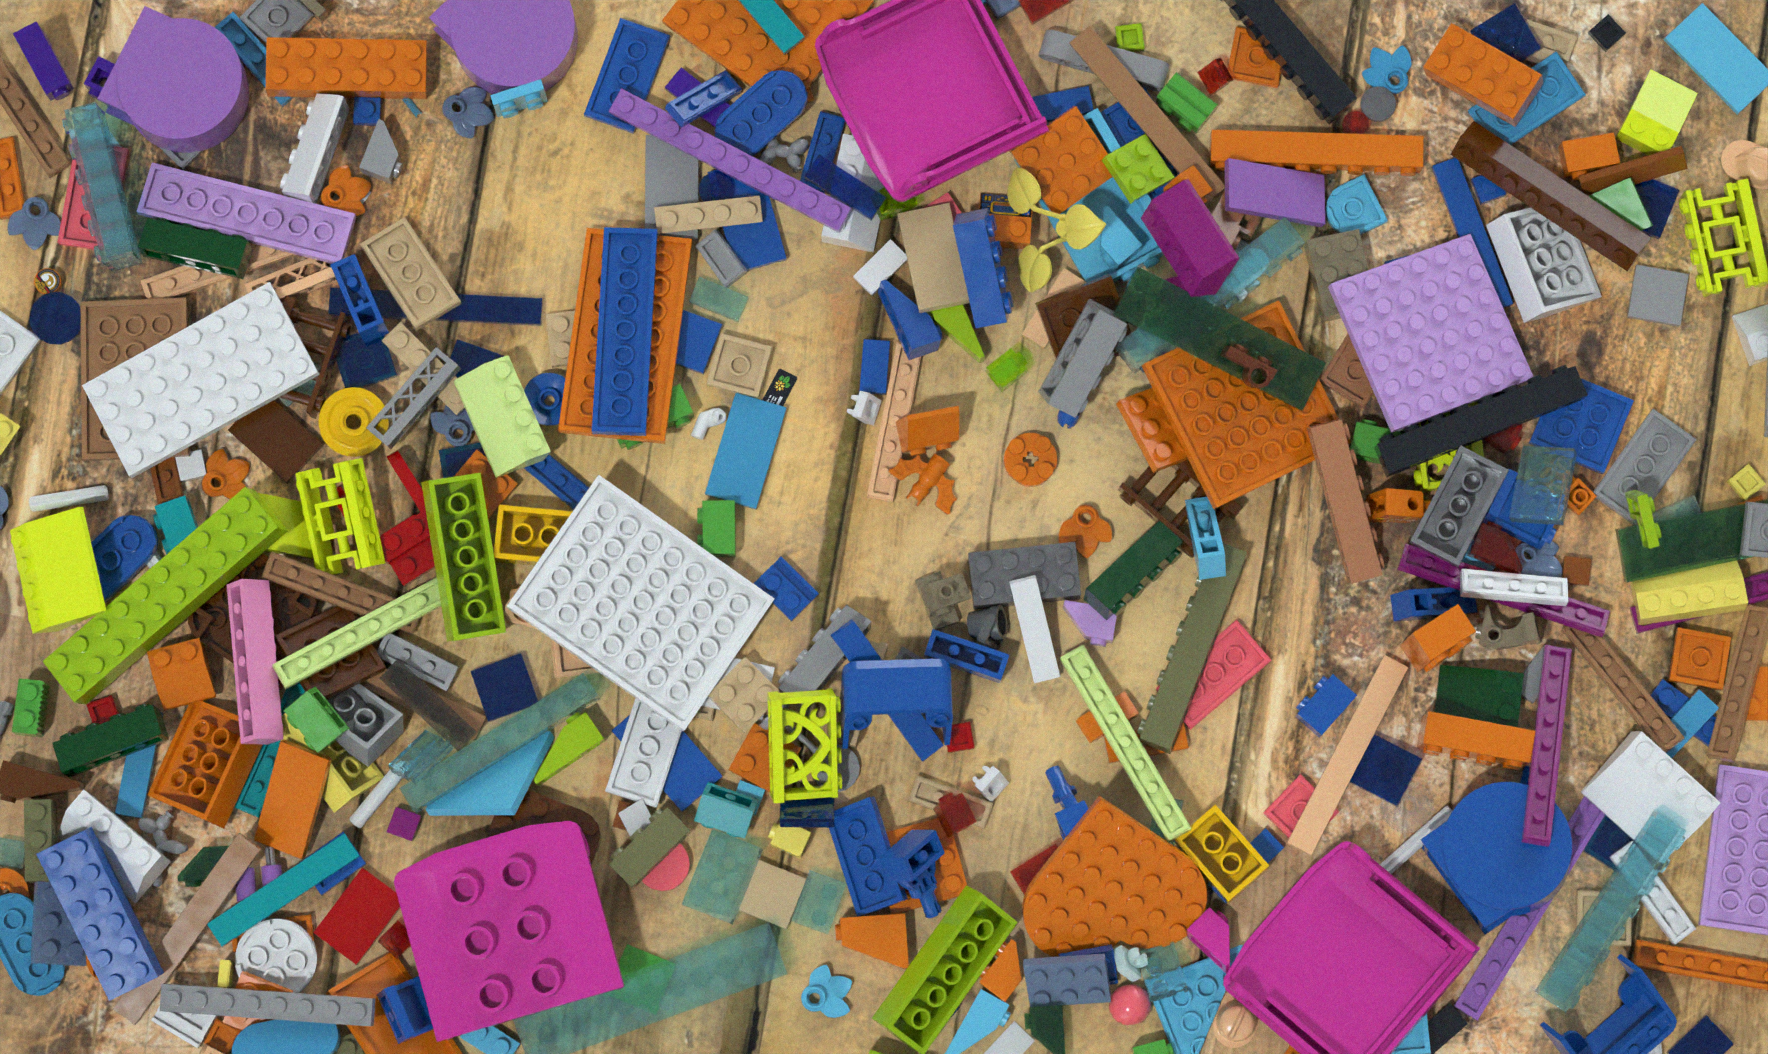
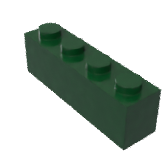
M147 218L138 244L143 257L239 279H244L253 252L248 240L243 236L236 234L226 236L214 229L199 230L187 223L177 225L165 218H157L156 220Z
M1161 521L1157 522L1086 588L1084 600L1106 620L1113 614L1118 616L1126 608V602L1129 599L1139 597L1150 580L1152 582L1156 581L1162 575L1163 568L1168 563L1173 565L1181 557L1182 553L1180 551L1183 541Z
M142 704L137 706L134 712L126 715L124 713L111 716L109 718L110 721L105 723H93L87 725L84 728L85 730L79 733L71 732L60 736V740L52 744L61 773L70 778L169 740L160 709L153 704Z

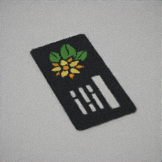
M778 369L763 401L783 406L797 381V377L782 369Z

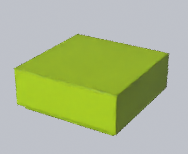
M1141 23L1115 26L1117 48L1130 52L1144 51Z

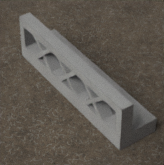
M436 347L366 428L392 449L461 368ZM439 356L446 364L437 374H431L430 364ZM427 368V374L421 375ZM427 378L428 384L420 394H413V383L417 379ZM409 389L410 395H404ZM399 399H410V405L402 414L396 415L395 404ZM392 409V415H386ZM392 419L393 425L384 435L375 429L381 420Z

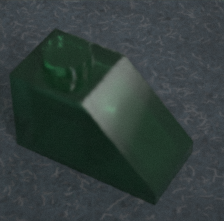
M1062 1005L1029 1007V1013H1024L1025 1030L1030 1029V1035L1051 1054H1065Z

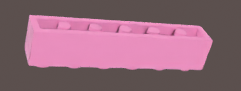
M240 579L227 584L241 744L268 745L283 740L284 730L281 718L278 676L272 667L276 663V644L274 641L271 591L269 580Z

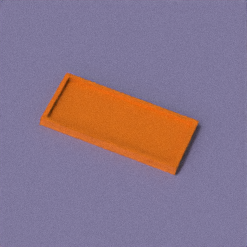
M391 951L325 993L326 995L375 998L374 1026L347 1025L365 1054H462L453 1039L437 1042L434 1030L398 1044L377 997V994L383 989L412 979L394 951Z

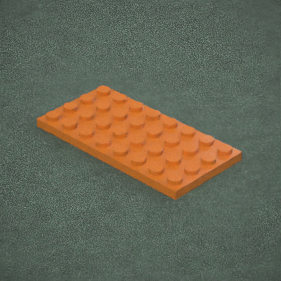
M587 228L558 431L559 433L665 444L693 243L692 239L658 235L646 436L592 434L604 229Z

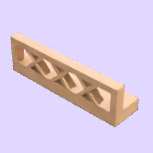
M307 258L244 285L247 292L250 293L253 291V288L275 280L272 286L283 304L285 296L297 299L336 283L337 280L332 268L327 266V262L321 264L318 263L320 260ZM313 264L321 268L317 273L307 277L302 276L306 266ZM300 269V271H299L298 274L293 273L294 271H297V270ZM288 274L296 278L295 282L278 287L282 276Z

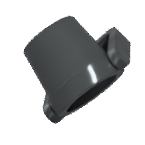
M994 605L990 608L972 611L967 616V628L970 637L977 638V641L982 646L999 650L1009 629L1003 606Z

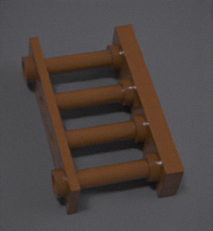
M285 296L283 306L293 325L294 323L303 322L333 331L329 346L301 338L307 351L325 356L321 369L318 371L320 375L311 379L316 381L312 395L291 390L279 397L306 405V412L311 418L316 419L318 412H320L326 401L324 397L343 340L348 338L352 324L346 313L340 312L338 321L303 312L296 298Z
M1185 460L1171 466L1176 470L1174 473L1176 476L1151 505L1138 495L1157 473H1153L1150 466L1147 467L1130 488L1122 483L1118 489L1121 492L1120 498L1129 506L1135 504L1156 523L1161 521L1183 541L1181 550L1190 558H1193L1192 541L1179 530L1188 519L1186 506L1183 507L1171 522L1158 513L1183 483L1187 484L1188 481L1196 487V494L1191 499L1207 497L1190 462ZM1232 500L1216 508L1215 513L1218 524L1224 517L1228 518L1230 516L1232 519H1235L1243 507Z

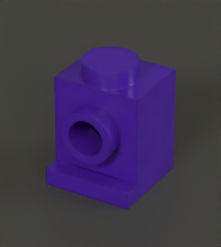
M98 56L84 82L86 88L89 89L88 94L95 99L98 98L103 88L101 81L108 79L115 65Z

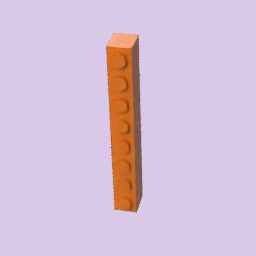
M1211 130L1209 167L1225 171V161L1231 158L1303 172H1310V169L1321 170L1323 174H1335L1337 170H1344L1351 175L1363 174V171H1374L1375 175L1380 176L1389 175L1390 172H1400L1401 176H1415L1423 168L1424 136Z

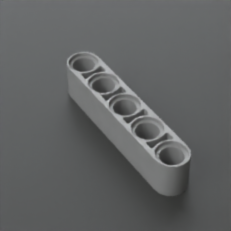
M1055 30L1045 31L1038 55L1040 58L1094 74L1069 44L1076 36ZM1106 45L1142 88L1145 87L1152 91H1161L1163 89L1170 66L1168 63Z

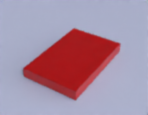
M362 867L313 933L355 965H358L401 908L397 893Z

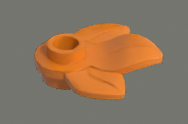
M342 165L333 170L329 175L328 185L321 192V202L327 207L351 212L356 216L365 213V208L360 200L369 193L371 183L364 178L351 177L349 166ZM336 193L339 196V200H332L330 194Z
M223 449L215 451L206 462L207 473L201 482L203 491L210 497H220L223 495L228 499L233 498L246 487L242 481L249 472V462L242 459L228 460ZM217 479L220 482V486L217 488L213 487L211 480Z
M1090 505L1077 507L1072 518L1063 522L1059 531V543L1075 542L1077 551L1084 558H1089L1095 552L1098 541L1107 543L1112 540L1110 525L1108 522L1100 519L1097 510ZM1088 514L1091 518L1090 522L1083 523L1080 519L1081 515Z

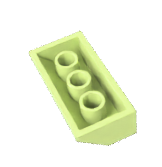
M509 355L484 363L454 380L456 389L495 478L544 461L551 451Z

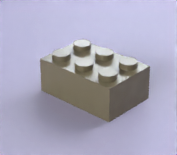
M1359 229L1308 239L1304 245L1321 323L1341 319L1328 286L1331 283L1368 271Z

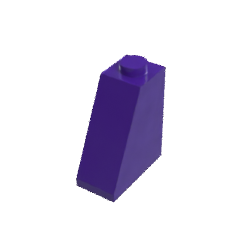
M37 21L14 32L13 35L50 101L53 99L61 100L70 94L69 91L73 90L74 87L47 35Z

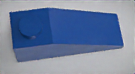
M353 254L330 264L364 343L388 334L389 331L356 255Z
M886 279L882 280L878 289V295L908 360L938 351L942 340L940 327L937 324L934 325L931 316L926 312L919 313L918 306Z
M1451 587L1410 589L1390 595L1394 621L1437 618L1457 604H1459L1465 614L1478 612L1476 598L1460 597V590Z

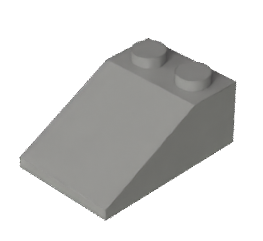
M360 684L327 699L350 728L336 741L349 754L368 767L404 732L403 714Z

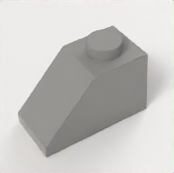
M378 119L359 168L365 175L392 184L394 177L398 178L400 176L403 163H400L401 158L384 121Z

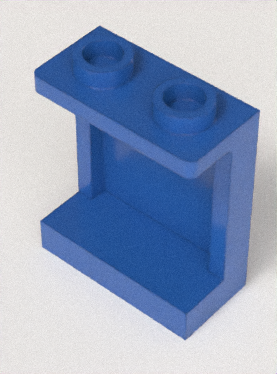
M1508 468L1509 471L1482 522L1541 550L1546 542L1550 544L1554 538L1557 529L1553 528L1556 520L1561 521L1567 509L1563 505L1566 497L1561 495L1559 499H1556L1517 480L1518 473Z
M419 976L396 986L387 987L377 994L398 1044L434 1030Z

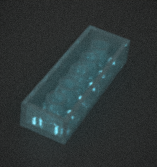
M96 102L64 110L66 118L62 119L65 133L69 134L72 140V144H69V151L72 159H76L79 169L75 170L78 184L82 185L85 195H81L85 211L88 210L91 216V220L88 221V227L91 236H95L98 246H94L97 261H101L102 265L106 266L111 272L143 264L105 112Z

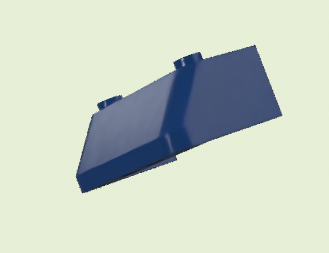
M946 660L853 661L843 667L840 692L841 711L839 712L842 749H848L849 730L865 729L871 724L872 715L925 713L926 722L930 726L942 727L944 745H950L953 722L952 679L950 664Z
M1620 954L1617 958L1630 976L1619 986L1618 996L1623 1005L1585 1039L1573 1030L1560 1035L1544 1021L1540 1026L1561 1054H1648L1674 1031L1677 1020L1644 971Z

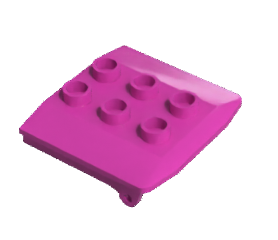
M891 0L847 21L839 19L830 23L816 39L815 49L829 91L869 168L890 196L898 202H905L1049 132L1046 118L1041 116L981 0Z
M562 821L528 825L435 853L399 871L395 876L394 885L437 1042L450 1040L460 1035L625 987L590 863L589 845L581 827L577 823Z
M1346 841L1337 845L1309 868L1249 937L1225 975L1223 985L1231 996L1300 1054H1392L1480 950V947L1373 860L1362 848L1353 842Z

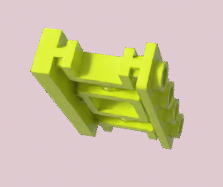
M1748 179L1737 180L1736 183H1726L1723 187L1725 197L1703 201L1701 189L1699 188L1693 191L1691 189L1685 190L1681 195V199H1679L1680 212L1685 214L1687 224L1684 225L1687 240L1691 239L1693 248L1690 250V259L1692 265H1696L1698 275L1695 277L1698 291H1702L1703 297L1711 294H1720L1723 291L1720 280L1743 276L1746 289L1754 286L1755 288L1763 287L1768 284V267ZM1736 200L1739 216L1724 218L1721 206L1732 204ZM1711 208L1713 220L1702 222L1699 228L1696 210ZM1732 225L1737 248L1714 252L1709 229ZM1747 250L1750 267L1735 270L1733 257L1744 255ZM1722 259L1725 272L1714 273L1710 279L1707 261Z
M359 458L333 464L336 477L327 480L322 479L320 468L297 472L295 474L296 486L300 493L302 513L305 517L308 540L314 557V567L334 575L343 573L340 559L353 557L356 569L384 564L385 558L363 459ZM343 482L345 498L339 499L336 483ZM325 486L329 501L322 503L318 487ZM342 504L347 530L334 533L329 507ZM353 534L355 535L358 548L355 551L350 550L348 536ZM337 538L340 554L333 555L330 542L331 539Z

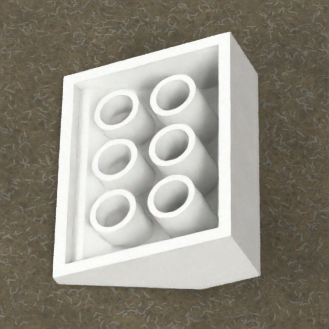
M1527 208L1507 213L1486 225L1524 323L1542 319L1602 297L1580 240L1534 209Z
M1631 731L1581 791L1589 801L1659 864L1687 840L1720 804L1712 794L1642 731Z

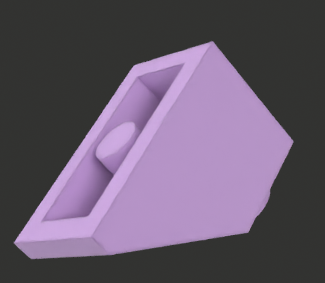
M1064 601V611L1082 636L1087 640H1091V645L1106 647V643H1112L1117 616L1113 614L1106 620L1087 603Z

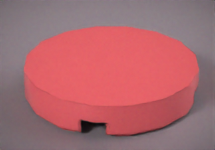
M679 844L642 882L651 889L658 891L673 890L681 885L688 876L690 866L689 856L684 847Z

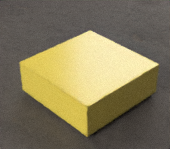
M1750 464L1746 465L1727 481L1743 501H1746L1766 485Z
M220 960L217 987H232L233 961Z

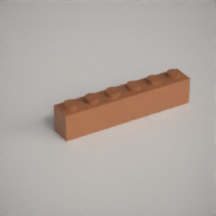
M1337 419L1307 427L1347 582L1353 584L1382 576L1381 569L1385 568L1381 553L1376 552L1374 543L1378 542L1377 534L1374 527L1370 528L1367 517L1371 516L1368 502H1363L1361 491H1364V485L1361 476H1356L1354 465H1357V459L1354 450H1349L1347 440L1350 439V432L1347 424H1343L1342 420Z

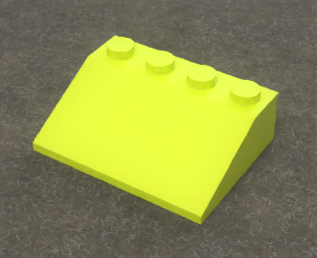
M77 507L30 521L10 530L11 543L14 547L17 569L21 579L22 592L27 606L32 634L61 631L106 611L83 507Z

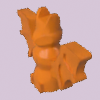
M934 453L929 462L924 463L920 455H916L912 460L899 459L895 467L888 469V473L898 480H904L913 473L919 474L918 482L913 484L911 491L906 496V499L912 496L918 500L916 506H919L922 500L927 497L929 489L936 486L938 496L935 506L946 515L950 514L951 505L957 500L952 493V486L955 481L944 477V473L950 464L942 457Z

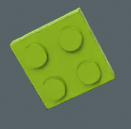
M1146 134L1111 152L1102 159V162L1130 204L1175 178Z

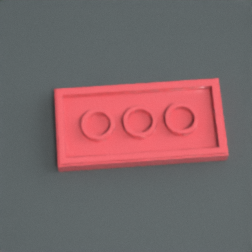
M83 141L75 142L57 242L59 245L111 253L129 155L128 148Z
M1237 620L1215 639L1184 719V724L1189 730L1195 727L1272 661Z

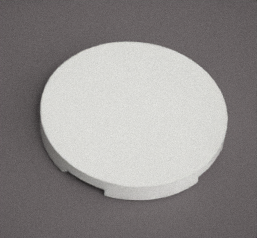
M270 918L261 921L246 931L241 937L236 949L235 967L238 977H240L242 971L291 989L293 993H300L314 976L317 966V951L311 936L299 924L283 918Z

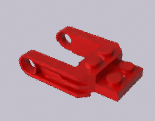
M396 450L386 458L417 505L420 513L412 515L380 536L385 558L384 564L391 565L405 587L433 570L435 564L423 490L399 451ZM341 485L338 486L337 491L339 499L345 498L346 494L344 490L342 489ZM342 504L337 505L344 516Z

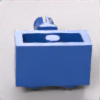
M1053 766L1046 770L1045 774L1054 791L1052 795L1054 803H1060L1063 809L1055 813L1060 835L1064 840L1089 808L1085 800L1077 802L1074 797L1077 794L1075 786L1067 783L1059 766Z
M911 830L879 858L888 880L898 881L903 888L909 891L911 898L920 900L925 917L933 918L942 912L934 893L935 888H937V881L934 876L935 861L945 852L936 830Z

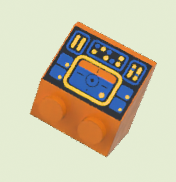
M980 193L979 210L988 208L989 215L995 216L997 225L994 236L995 241L999 240L1002 248L1023 250L1026 246L1030 245L1031 208L1027 213L1020 214L1012 209L1007 195Z

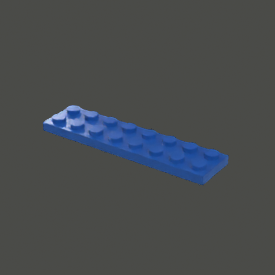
M604 227L592 434L646 436L658 239L657 229Z

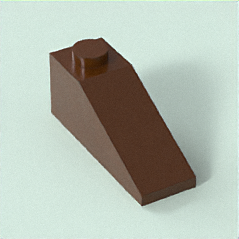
M4 760L0 769V799L14 804L16 799L23 801L80 791L85 787V784Z

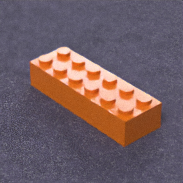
M267 37L265 88L267 97H316V94L320 93L340 95L344 98L427 99V40Z

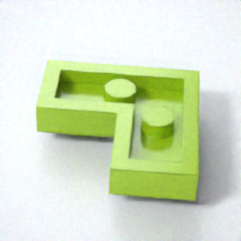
M1637 490L1625 492L1630 518L1637 520L1643 546L1649 549L1660 546L1658 539L1661 538V531L1658 523H1654L1652 513L1655 512V506L1652 497H1648L1647 493Z

